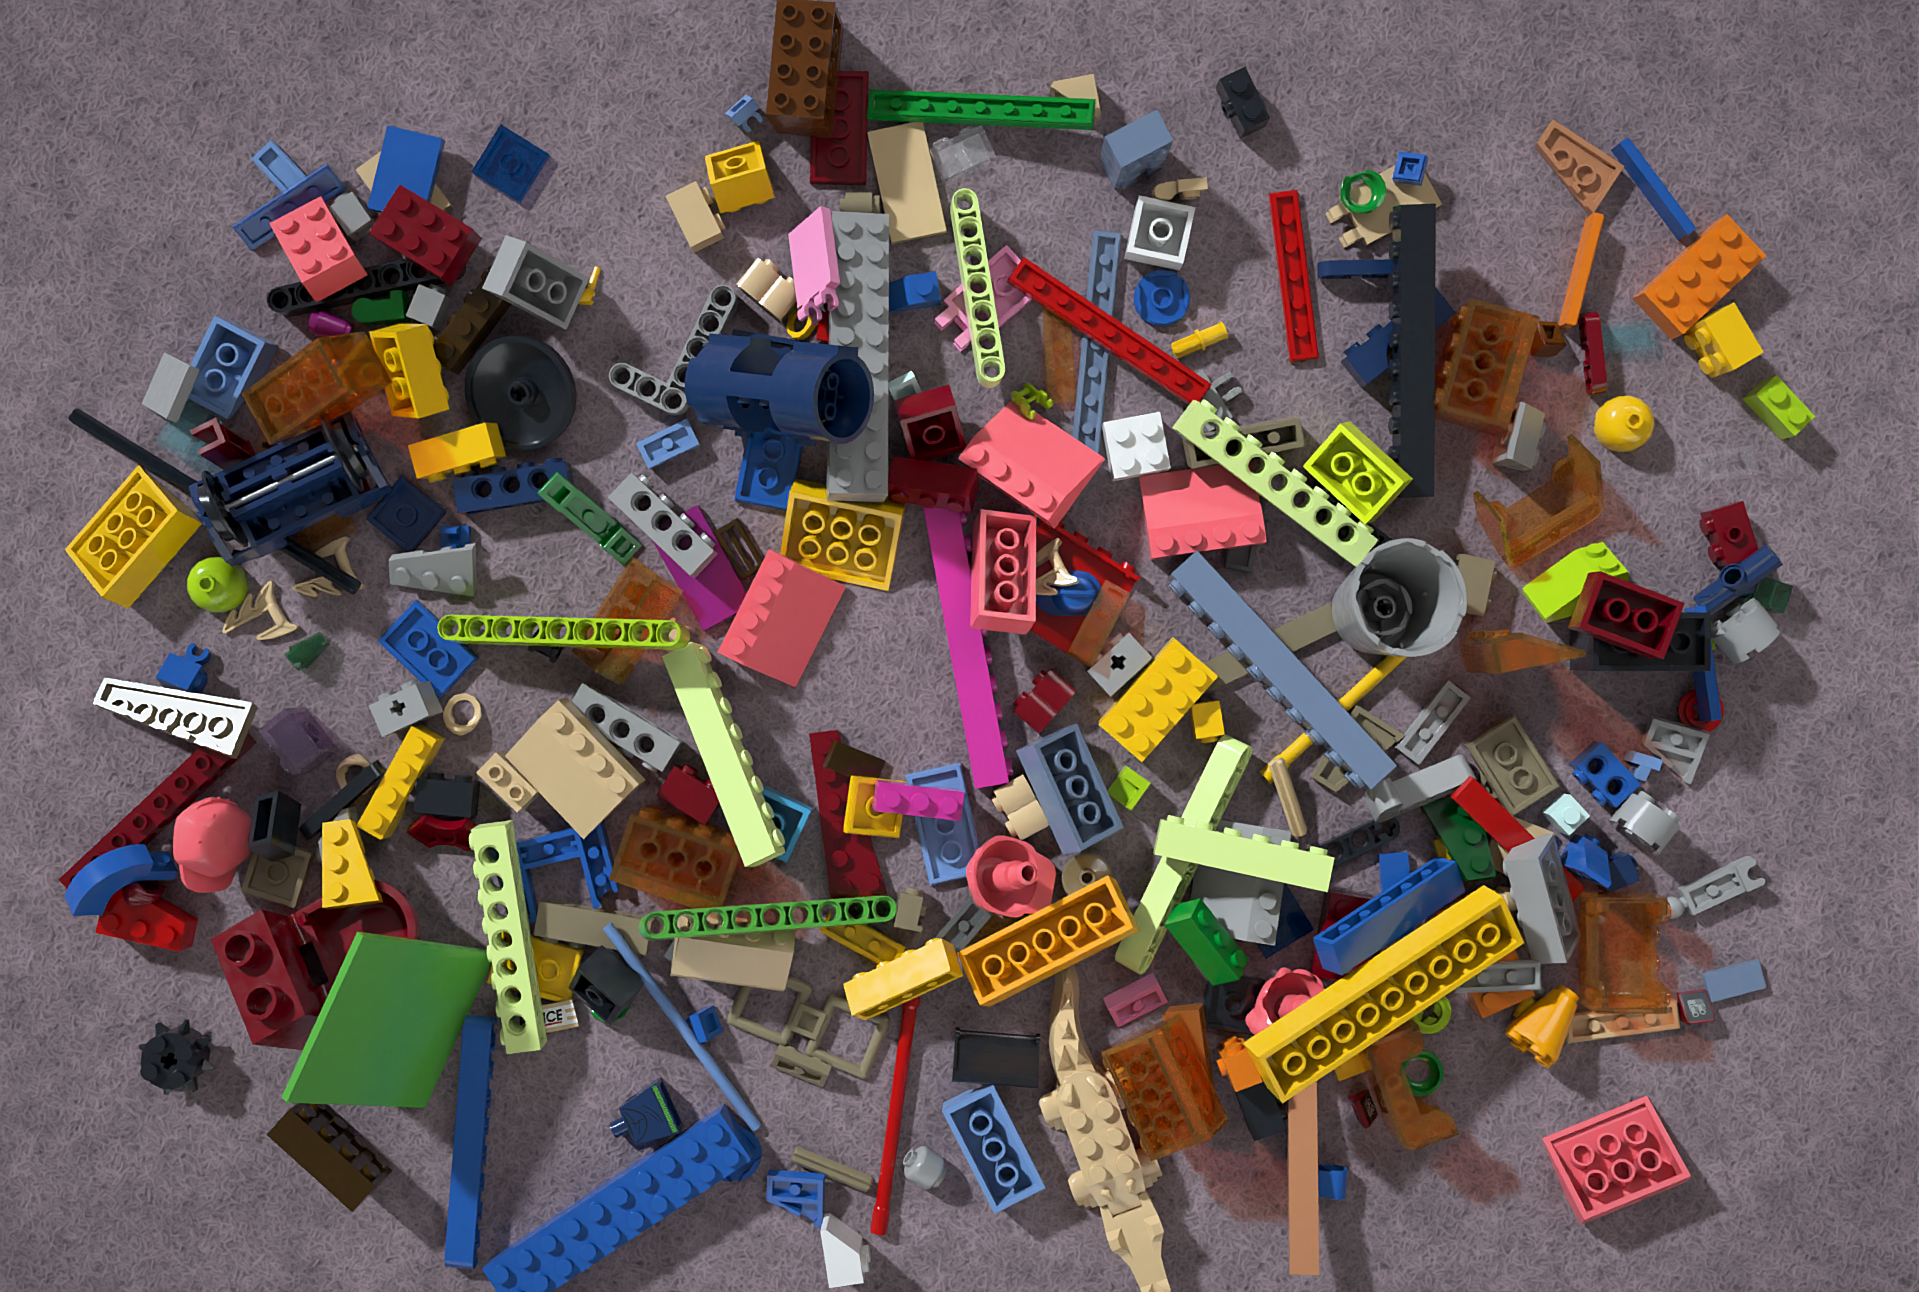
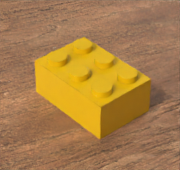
M397 324L369 332L392 416L422 418L449 410L448 391L443 386L440 374L441 364L436 358L433 348L434 337L427 324Z

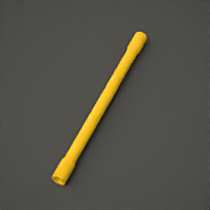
M1388 655L1348 691L1338 703L1348 712L1407 657ZM1304 732L1288 748L1273 759L1283 758L1288 769L1290 764L1313 743ZM1269 762L1259 773L1266 778L1269 784H1272L1274 780L1269 768Z

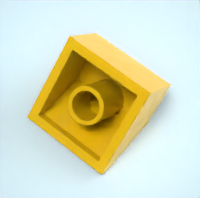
M759 140L705 156L710 185L720 214L735 212L741 209V207L752 204H763L769 199L775 198Z

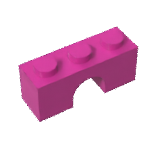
M876 779L872 808L880 812L961 821L965 792L954 788L923 787L905 784L904 782Z

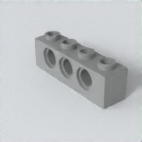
M631 472L608 498L691 577L696 578L718 555L713 549L716 544L705 533L699 536L692 529L695 524L684 513L679 517L672 510L675 505L664 494L658 497L652 491L654 485L643 474L638 478ZM649 497L651 499L650 508L646 511H640V500ZM664 517H670L672 520L671 527L668 530L661 531L659 528L660 520ZM685 536H691L692 546L688 550H681L679 547L680 540Z
M582 683L571 701L609 742L612 741L620 746L618 750L630 758H633L634 755L644 761L642 765L655 773L658 770L662 772L667 770L684 742L589 683ZM596 707H601L605 711V719L601 723L597 722L593 717V711ZM621 721L629 725L630 732L627 737H622L618 734L617 726ZM645 736L652 738L654 741V748L651 752L645 751L641 746V741Z

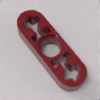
M1597 311L1580 313L1578 323L1581 350L1585 352L1583 368L1586 392L1588 395L1605 393L1607 389V374L1600 316Z

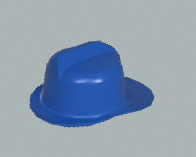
M1068 571L1070 575L1079 580L1078 584L1070 586L1049 585V587L1055 588L1058 594H1036V604L1047 614L1082 616L1088 615L1097 608L1101 601L1102 591L1099 582L1090 573Z

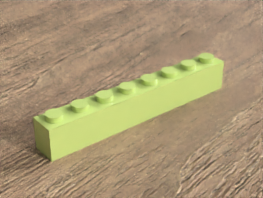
M690 642L685 648L674 650L662 656L745 867L759 866L786 853L783 847L785 844L784 837L781 831L775 827L772 819L774 818V812L770 804L765 802L762 794L764 790L762 782L758 776H755L751 767L753 765L752 757L742 745L740 740L743 738L739 726L732 720L730 715L732 707L729 701L722 695L720 690L722 683L717 673L712 670L710 665L712 659L708 649L701 644Z

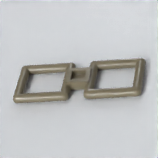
M788 975L786 987L799 993L784 1030L780 1033L740 1016L752 989L749 986H740L727 1017V1022L730 1025L785 1047L790 1044L794 1033H799L810 1038L805 1051L807 1056L818 1057L824 1060L826 1064L858 1078L865 1079L868 1077L890 1024L888 1016L881 1013L867 1019L876 1023L877 1026L861 1065H857L818 1049L835 1007L851 1013L847 999L830 994L822 1010L807 1004V1001L811 994L812 986Z

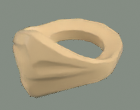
M466 693L455 695L449 699L443 712V720L446 727L459 736L471 732L478 725L482 717L480 703L475 697ZM461 700L470 701L474 706L475 713L468 722V725L456 724L453 717V708Z
M351 755L338 766L336 778L341 789L347 785L346 773L350 766L358 765L364 770L370 765L361 755ZM371 786L367 791H365L362 795L367 794L368 791L372 788V786Z

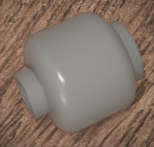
M920 1146L916 1150H910L904 1157L905 1177L924 1190L931 1187L935 1188L944 1179L946 1174L944 1158L928 1147Z

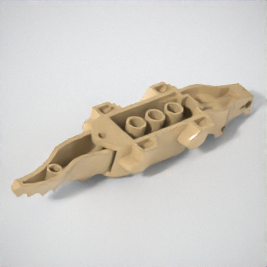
M1072 965L1055 974L1048 1036L1051 1060L1057 1081L1054 1091L1040 1097L1039 1105L1049 1128L1055 1126L1056 1130L1062 1129V1131L1066 1130L1081 1169L1073 1173L1068 1179L1077 1205L1081 1206L1084 1204L1085 1207L1091 1206L1092 1208L1100 1207L1111 1251L1119 1255L1131 1268L1141 1292H1171L1161 1258L1164 1229L1157 1209L1146 1189L1158 1181L1157 1177L1162 1176V1172L1152 1148L1144 1147L1135 1150L1121 1109L1126 1108L1125 1105L1130 1104L1129 1099L1134 1097L1125 1071L1121 1068H1116L1105 1072L1095 1064L1086 1044L1079 1018V979L1075 965Z

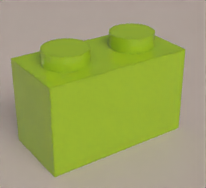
M1777 375L1762 379L1742 398L1780 440L1796 436L1816 417Z

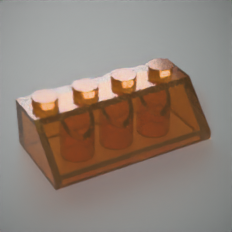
M632 556L593 618L665 620L684 590ZM593 626L587 631L588 640L594 635ZM621 627L617 628L614 633L615 640H618L622 634ZM648 628L642 632L641 638L643 641L649 637L650 632ZM573 647L571 651L596 673L622 686L626 678L632 673L641 655L647 649Z

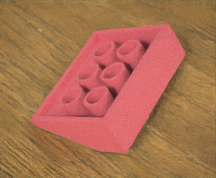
M1012 400L972 438L958 458L965 467L976 468L980 478L1054 529L1105 460L1104 457L1038 413H1036L1035 418L1028 419L1020 412V407Z
M1250 460L1248 467L1251 472H1254L1252 460ZM1214 465L1139 476L1150 560L1192 555L1196 551L1207 553L1263 545L1267 542L1259 494L1223 466Z
M770 548L718 653L744 666L796 687L846 586Z
M1647 1096L1542 1138L1566 1199L1580 1225L1681 1185L1691 1177Z

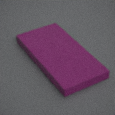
M696 505L685 511L684 514L695 524L692 529L699 536L705 533L716 544L713 549L718 553L696 578L691 577L654 541L653 543L702 630L706 631L736 614L747 591L701 509ZM672 520L659 526L660 530H668L672 525ZM685 536L679 542L681 550H688L692 546L691 536Z

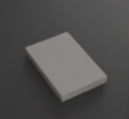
M164 352L142 404L162 417L178 422L200 369Z

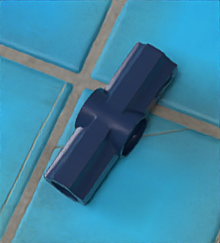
M1766 544L1741 563L1725 566L1719 574V579L1693 597L1694 601L1698 606L1705 605L1707 612H1711L1712 616L1734 599L1750 596L1755 591L1756 584L1781 567L1783 563Z

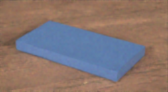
M961 762L906 774V781L909 785L954 788L965 792L961 821L915 816L930 886L966 878V868L976 850L979 849V843Z

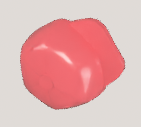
M220 797L204 798L193 803L177 817L174 826L173 854L175 861L179 864L181 880L187 889L198 893L217 892L226 889L232 883L237 866L251 854L252 851L247 849L252 818L247 812L238 807L235 802L229 801V799H221Z
M1001 835L992 837L976 850L966 868V877L972 899L978 907L998 915L1021 917L1023 914H1033L1051 905L1056 870L1054 864L1048 858L1037 853L1029 843Z

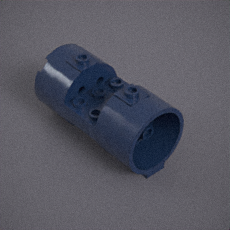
M709 333V342L702 345L703 349L696 358H691L686 370V400L688 406H693L695 413L698 415L697 419L708 426L735 430V436L752 437V432H764L765 429L775 422L777 427L786 434V438L798 439V445L816 446V441L845 444L853 441L863 432L871 417L874 404L872 376L865 362L858 357L859 347L794 341L793 350L781 359L777 352L771 348V339Z

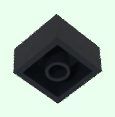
M601 945L577 969L568 988L610 1026L633 1003L644 982L641 981L640 975L634 969H628L620 961L619 956L613 950L606 949Z

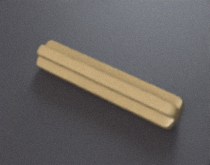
M1283 758L1273 759L1270 761L1269 768L1291 834L1296 838L1307 834V826L1285 760Z

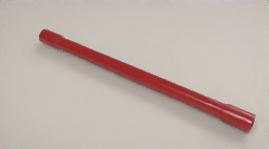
M920 996L902 1004L903 1011L881 1168L870 1232L876 1235H886L888 1229L890 1198Z

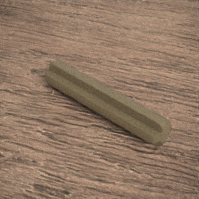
M797 1147L793 1153L791 1162L816 1173L825 1174L826 1177L863 1192H868L871 1186L872 1177L870 1175L800 1147Z

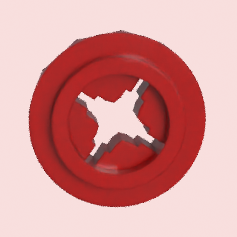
M1695 689L1688 690V693L1679 698L1680 704L1676 710L1679 713V722L1710 732L1721 723L1724 715V706L1720 697L1721 720L1700 722L1699 716L1695 718L1696 711L1691 706H1698Z

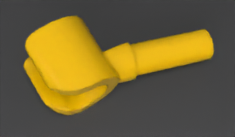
M594 267L588 287L584 289L579 300L580 305L593 304L594 301H591V299L595 296V285L601 268Z

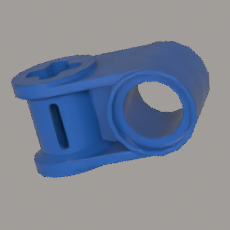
M1335 1164L1318 1165V1197L1334 1200L1345 1199L1348 1168Z

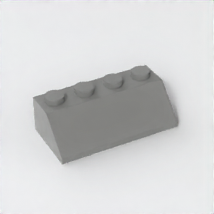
M1549 833L1513 847L1503 861L1504 874L1509 877L1511 884L1510 896L1512 901L1516 902L1518 909V925L1520 928H1523L1525 935V950L1528 954L1530 953L1531 960L1537 959L1540 961V964L1567 963L1581 938L1554 833Z

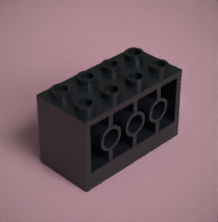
M1681 612L1664 659H1649L1570 629V670L1711 671V612Z

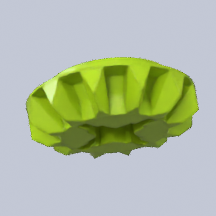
M1444 996L1433 1003L1432 1010L1437 1015V1018L1430 1015L1422 1018L1424 1012L1421 1011L1408 1020L1409 1024L1415 1030L1424 1034H1433L1441 1031L1448 1024L1451 1017L1449 1000Z

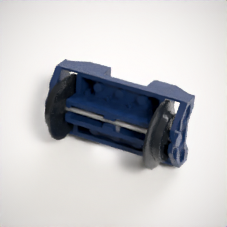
M351 411L330 421L325 416H321V425L214 475L204 470L201 475L202 480L189 486L192 501L199 510L197 512L198 517L204 527L208 529V534L226 563L233 567L246 561L264 557L289 545L286 537L336 513L344 519L369 507L385 494L393 491L373 455L357 418ZM369 470L376 482V486L362 493L364 492L362 479L369 476ZM235 539L246 549L234 550L229 541Z

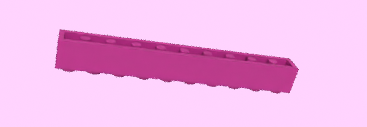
M935 507L924 508L975 789L1009 783L1008 776L1013 775L1010 758H1004L1003 748L1008 747L1005 730L999 731L998 720L1003 719L1000 702L994 703L992 693L998 691L995 674L989 675L987 664L993 663L990 647H984L982 636H987V630L970 628L972 563H968L967 553L972 552L969 535L963 536L962 525L967 524L965 512L956 513L948 509Z

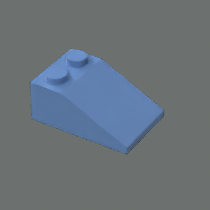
M214 316L191 363L192 366L200 369V372L188 398L226 419H231L267 372L279 345L230 319Z

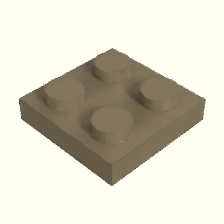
M295 847V854L293 856L271 862L253 852L241 892L292 908L299 907L315 853Z

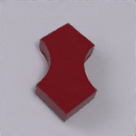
M425 814L411 823L406 833L428 848L437 845H450L467 852L471 850L469 845L471 829L478 825L467 817L458 821H444Z

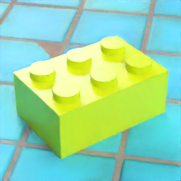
M1350 421L1340 423L1303 465L1312 476L1365 525L1374 522L1413 480L1412 477Z

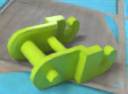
M1025 383L1023 385L1024 389L1020 392H1011L1012 401L1020 407V412L1028 419L1036 417L1034 410L1029 411V403L1032 401L1040 403L1047 409L1053 406V401L1051 399L1047 400V394L1042 389L1038 391L1030 383ZM1027 394L1030 398L1025 399L1023 396Z

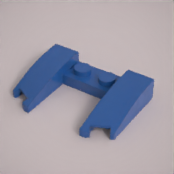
M604 820L584 839L573 828L524 840H516L527 914H531L530 923H536L538 912L530 868L580 856L593 909L602 905L600 897L612 888L615 893L619 890L614 858ZM492 847L490 849L492 858L499 859L498 851ZM497 876L499 886L503 887L502 878Z

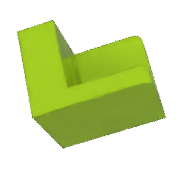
M1125 765L1107 791L1111 797L1131 811L1151 783Z

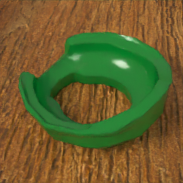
M1370 169L1349 177L1346 176L1340 188V199L1351 212L1359 214L1371 213L1384 202L1387 193L1386 183L1381 175ZM1360 180L1370 188L1372 194L1370 201L1362 205L1356 204L1350 197L1351 183Z
M1416 1050L1409 1053L1403 1059L1398 1078L1403 1088L1411 1095L1427 1096L1439 1088L1443 1081L1444 1071L1441 1061L1435 1054L1428 1050ZM1422 1060L1426 1062L1429 1066L1427 1079L1422 1082L1411 1080L1405 1074V1067L1409 1061Z

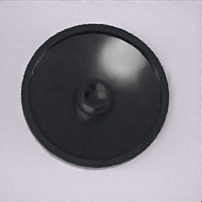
M511 335L495 339L476 353L467 369L464 391L470 415L476 425L485 422L497 423L504 447L514 450H533L543 447L559 438L571 423L577 399L572 372L562 356L542 340L525 335Z

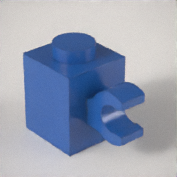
M191 643L187 647L184 658L169 653L157 673L156 679L164 688L193 693L202 692L208 682L207 673L202 665L210 660V650L206 648L202 655L194 656L197 646Z

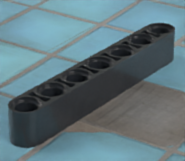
M407 259L364 268L367 276L346 286L340 296H336L333 293L317 303L315 300L308 302V290L302 282H297L271 289L267 295V304L272 311L285 317H293L311 313L313 310L320 311L321 309L325 310L352 304L359 298L371 300L389 296L390 291L402 290L404 292L416 290L419 284L429 287L430 283L439 285L445 282L429 272L424 277L418 278L420 267ZM466 265L457 277L456 281L464 276L466 272ZM399 272V281L395 284H391V276L394 273ZM371 278V287L363 290L364 281ZM288 296V305L281 309V300Z

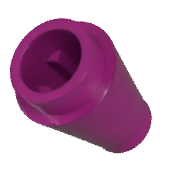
M321 309V311L313 310L308 323V331L314 333V336L350 341L352 336L350 332L354 329V324L324 309Z

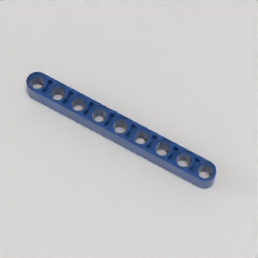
M467 1015L463 1024L444 1263L446 1267L475 1269L478 1264L479 1258H476V1249L480 1246L481 1230L478 1229L479 1219H482L483 1202L480 1201L481 1191H484L485 1183L483 1163H486L487 1158L485 1135H488L490 1117H487V1109L491 1107L492 1089H489L490 1079H493L494 1061H491L492 1051H495L496 1033H494V1023H497L496 1017Z

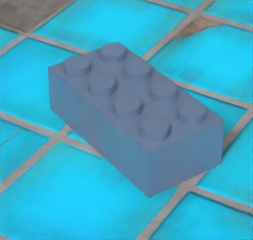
M1077 723L1058 729L1016 750L1063 855L1082 851L1124 828Z

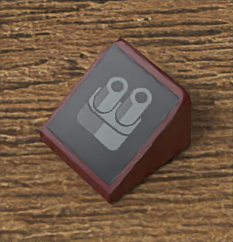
M1706 989L1677 993L1680 1021L1686 1024L1715 1021Z
M1366 1089L1351 1095L1349 1098L1358 1122L1365 1129L1372 1125L1378 1115L1369 1090Z

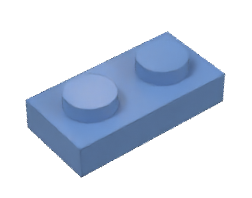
M688 419L636 443L650 470L701 446Z

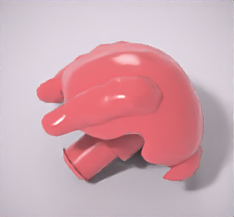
M1286 967L1280 968L1276 976L1269 979L1263 985L1257 997L1255 1007L1245 1018L1250 1032L1254 1035L1258 1034L1325 990L1323 981L1304 969L1292 971Z

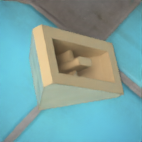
M1094 74L1058 80L1052 83L1050 94L1054 97L1096 99L1094 124L1097 125L1100 120L1101 110Z

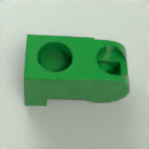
M402 290L390 291L391 299L372 301L368 298H359L352 305V315L357 321L367 326L411 322V319L406 316L409 309L408 294Z

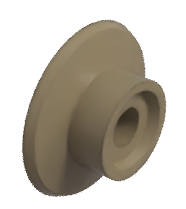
M1081 853L1072 857L1066 863L1062 872V884L1069 896L1107 875L1113 878V874L1109 864L1101 856L1094 853ZM1084 873L1092 874V879L1089 882L1082 881Z

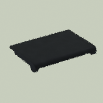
M956 1027L952 1082L1038 1088L1040 1034L1036 1033L1035 1036L960 1030V1027ZM960 1032L981 1033V1034H994V1035H1007V1036H1020V1037H1032V1038H1035V1039H1030V1038H1017V1037H1004V1036H992V1035H979V1034H966V1033H960Z

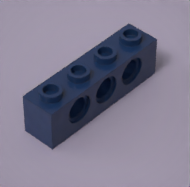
M551 458L545 460V465L534 466V462L517 464V469L506 471V467L490 468L488 474L478 475V471L462 473L461 478L452 479L457 512L467 515L547 502L537 493L540 490L537 486V478L541 474H546L549 481L558 472L574 484L571 464L566 461L562 462V458ZM518 478L520 488L517 492L511 493L509 483L511 480ZM490 483L492 492L488 497L484 498L481 494V488L484 484Z

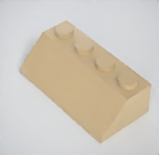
M713 914L708 915L707 925L715 930L719 924L718 918ZM680 916L677 920V926L681 931L686 932L690 927V922L686 917ZM735 918L738 926L743 928L746 926L747 919ZM766 922V923L769 924V925H773V924H774V923H772V922ZM796 930L677 938L674 943L670 976L784 991L794 954Z

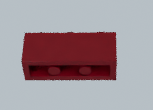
M894 456L888 474V498L890 501L899 504L910 503L921 505L925 508L935 507L948 509L956 513H972L980 485L978 471L976 468Z

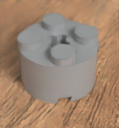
M1755 598L1750 599L1743 605L1739 602L1731 605L1725 611L1727 617L1711 625V639L1733 664L1749 659L1750 657L1747 655L1749 652L1756 650L1759 653L1777 638L1780 633L1778 629L1781 628Z
M1640 791L1639 794L1631 793L1611 817L1609 823L1613 825L1617 822L1623 827L1619 831L1621 834L1642 849H1645L1647 845L1653 848L1651 854L1658 856L1679 830L1680 826L1677 823L1680 817L1669 809L1665 808L1663 811L1655 806V800L1643 791Z

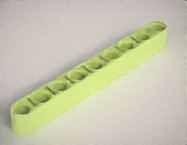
M1228 735L1220 738L1181 817L1185 819L1184 824L1195 826L1196 821L1212 824L1213 830H1216L1252 754L1251 746ZM1162 856L1133 916L1140 931L1121 941L1115 954V960L1140 975L1146 972L1167 931V927L1164 924L1174 905L1180 904L1199 864Z

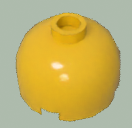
M1617 396L1604 402L1597 410L1594 421V433L1598 441L1608 450L1619 453L1631 452L1643 446L1652 436L1655 426L1654 415L1649 405L1640 398Z

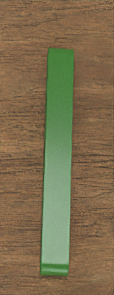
M871 896L656 911L641 918L638 929L641 936L647 940H664L877 924L894 918L897 906L895 901L889 896ZM878 902L885 907L883 917L879 916L876 912ZM851 904L855 905L858 909L856 919L851 918L848 913V908ZM823 906H826L831 912V917L828 921L821 917L820 913ZM795 908L800 909L803 913L801 923H797L793 919L792 914ZM767 910L775 914L773 925L765 922L764 914ZM738 912L744 913L747 917V924L744 928L736 923L735 918ZM709 914H713L718 918L719 924L715 930L707 925L706 920ZM680 916L686 917L690 922V927L686 932L681 931L677 926V920ZM651 918H655L660 922L661 928L657 934H653L648 930L647 924Z

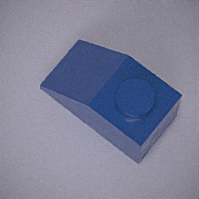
M936 271L909 275L889 283V313L941 305Z

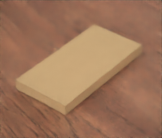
M911 122L867 132L884 212L889 214L891 244L947 233L923 122Z

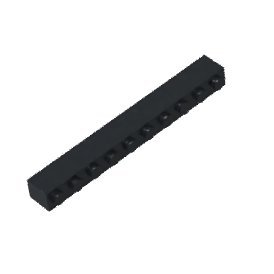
M1436 203L1393 206V212L1389 214V228L1393 230V242L1389 244V258L1393 259V271L1389 273V287L1393 289V301L1389 303V317L1393 318V330L1389 332V346L1393 348V359H1390L1388 367L1389 375L1392 377V388H1390L1388 395L1389 404L1392 406V417L1389 418L1388 423L1389 433L1392 434V446L1389 447L1388 456L1413 478L1397 496L1398 498L1434 497Z

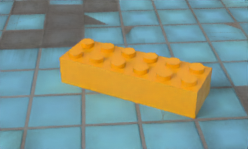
M1107 875L957 952V955L979 1005L991 1007L1139 932L1140 929L1116 879Z

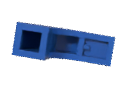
M145 844L129 845L107 852L87 864L73 878L64 897L73 916L102 915L109 899L122 887L142 880H174L178 870L169 852H149Z

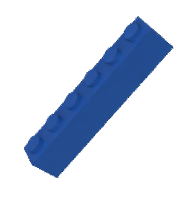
M1436 856L1315 936L1313 940L1322 968L1340 975L1347 974L1362 961L1373 957L1374 953L1381 948L1392 944L1396 938L1414 929L1415 925L1433 916L1437 910L1446 904L1454 902L1455 898L1465 892L1457 861Z

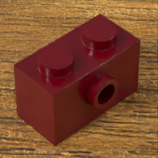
M1744 501L1727 504L1700 513L1702 517L1699 521L1700 529L1704 535L1708 536L1710 543L1708 555L1712 562H1716L1717 567L1741 562L1759 550Z

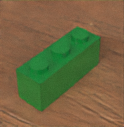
M1199 898L1174 905L1164 925L1210 983L1214 986L1240 980L1249 959L1202 899Z

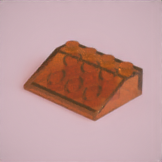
M1509 628L1466 632L1467 638L1459 639L1465 671L1469 673L1500 674L1586 656L1585 650L1523 633H1510Z

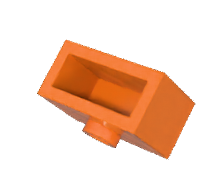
M1232 1036L1222 1040V1045L1216 1047L1220 1057L1216 1062L1222 1077L1226 1075L1233 1089L1237 1092L1263 1081L1243 1044L1245 1042L1244 1039H1237V1036Z

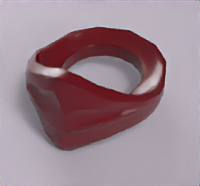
M142 880L152 884L157 890H145L140 884L133 882L123 887L122 894L128 905H145L158 901L165 889L158 880Z

